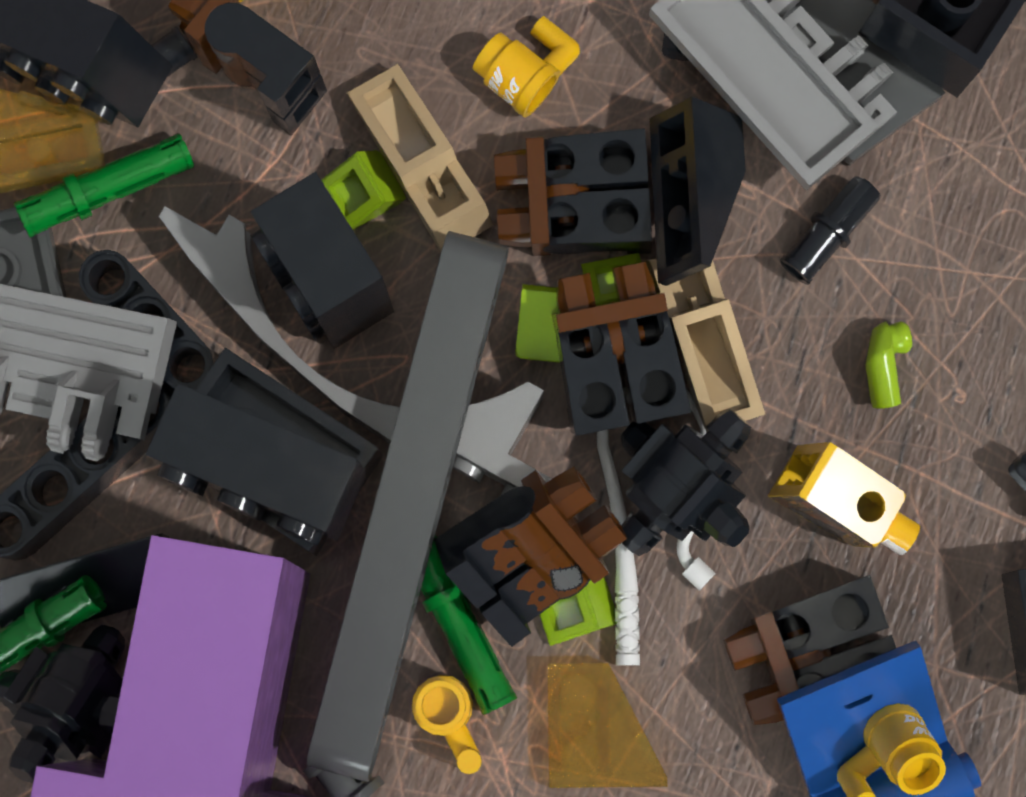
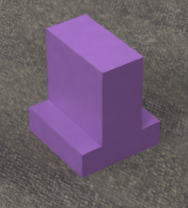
M151 535L107 761L90 758L36 766L30 797H309L271 790L310 573L281 557Z

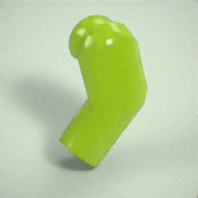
M884 321L872 329L865 364L872 408L883 409L901 404L894 354L908 353L912 348L911 331L905 322L900 321L888 325Z

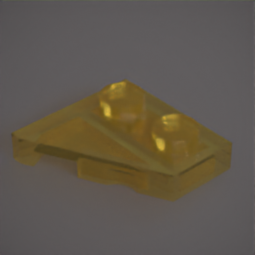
M0 89V193L62 181L63 176L72 172L76 177L105 165L98 121L81 110L80 106L69 103L66 105L46 101L42 96L20 91L18 94Z
M609 663L547 664L549 788L668 787L667 776Z

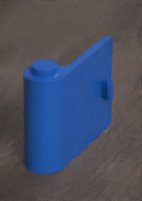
M916 640L777 698L810 797H847L837 781L838 769L866 746L863 731L867 721L873 714L885 706L897 703L910 705L918 711L927 729L942 750V759L945 762L946 771L940 784L933 790L921 795H911L905 793L898 785L892 783L883 768L880 767L866 778L875 796L975 797L974 789L981 787L978 771L970 756L966 752L957 755L947 740L922 649Z

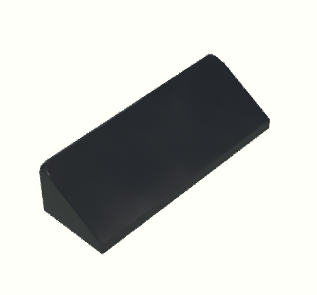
M163 533L154 535V536L169 538V536H167V535H165V534H163ZM151 536L0 579V627L7 626L23 615L25 607L37 599L47 600L66 589L67 586L77 581L83 575H88L98 584L106 600L103 602L107 604L105 610L98 612L81 623L137 608Z

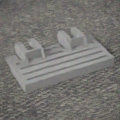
M659 0L649 11V16L806 191L897 113L881 93L864 108L860 105L861 102L893 74V71L885 63L873 67L849 91L836 79V76L848 65L854 64L869 46L861 36L853 38L825 63H822L818 58L834 45V41L805 9L799 6L784 20L781 18L801 0H772L770 3L766 0Z
M0 284V414L2 413L8 384L11 383L5 409L49 419V428L46 431V445H48L50 451L63 454L64 451L70 450V446L75 438V431H77L84 399L91 400L81 444V453H83L85 459L98 461L105 457V453L108 452L107 449L110 445L109 440L112 437L119 406L122 409L116 434L145 440L151 413L156 414L177 321Z

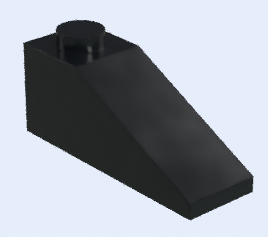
M692 96L649 118L658 283L665 286L711 266L746 172L742 119L736 114Z

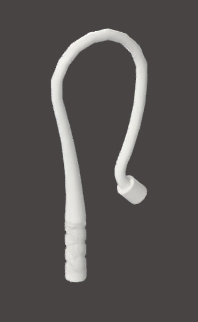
M624 387V388H623V393H624V398H625V402H626V401H627V399H626L627 391H626V387ZM686 390L690 409L700 427V433L705 435L707 432L692 395ZM608 429L597 432V449L608 491L610 509L622 525L627 518L609 447ZM691 531L683 541L677 540V556L685 569L682 575L700 591L716 573L699 557L696 560L691 557L689 545L694 534ZM621 543L615 548L616 666H640V654H638L640 651V644H638V640H640L638 626L639 608L637 604L639 603V596H637L639 590L634 553Z

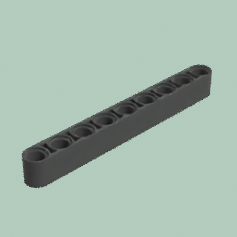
M448 231L313 731L307 757L308 767L365 782L370 780L502 283L509 252L508 245Z

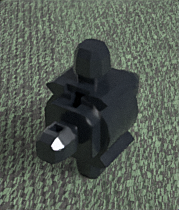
M730 408L720 412L706 426L709 431L705 435H702L687 424L677 434L664 424H661L655 430L645 422L638 424L631 422L621 434L622 446L632 458L621 471L634 482L626 491V495L640 509L636 514L631 511L621 525L627 536V539L622 544L629 551L638 556L648 553L662 539L660 535L662 531L681 541L692 531L704 541H707L712 536L718 542L730 547L739 545L749 534L748 520L737 508L739 503L746 497V494L734 484L743 472L728 456L732 451L738 453L749 438L752 427Z
M100 625L92 631L81 647L62 643L57 651L49 654L36 647L21 670L14 669L1 673L0 701L14 715L10 723L22 736L9 760V769L17 778L33 783L36 766L53 764L56 758L76 761L80 754L91 752L101 759L111 743L123 681L114 669L125 649V638L119 630L114 627Z

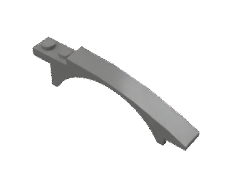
M164 206L159 215L161 221L197 270L259 340L344 415L390 444L400 407L378 403L357 396L330 382L301 360L275 329L265 309L257 285L253 265L251 234L246 231V225L228 215L219 232L215 235ZM526 382L500 396L470 404L453 469L480 483L485 474L505 486L501 495L513 488L523 486L521 480L536 469L511 455L541 404L544 390L530 382ZM536 470L546 483L552 479Z

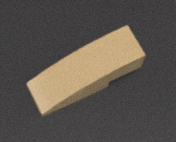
M398 64L347 92L380 153L440 252L442 251L448 231L475 237L494 226L484 200L458 162L453 147Z
M657 257L644 261L654 281L656 293H665L667 313L674 335L680 366L706 432L709 431L706 426L720 412L729 408L745 421L765 415L730 301L724 297L713 261L710 267L668 286L658 283Z

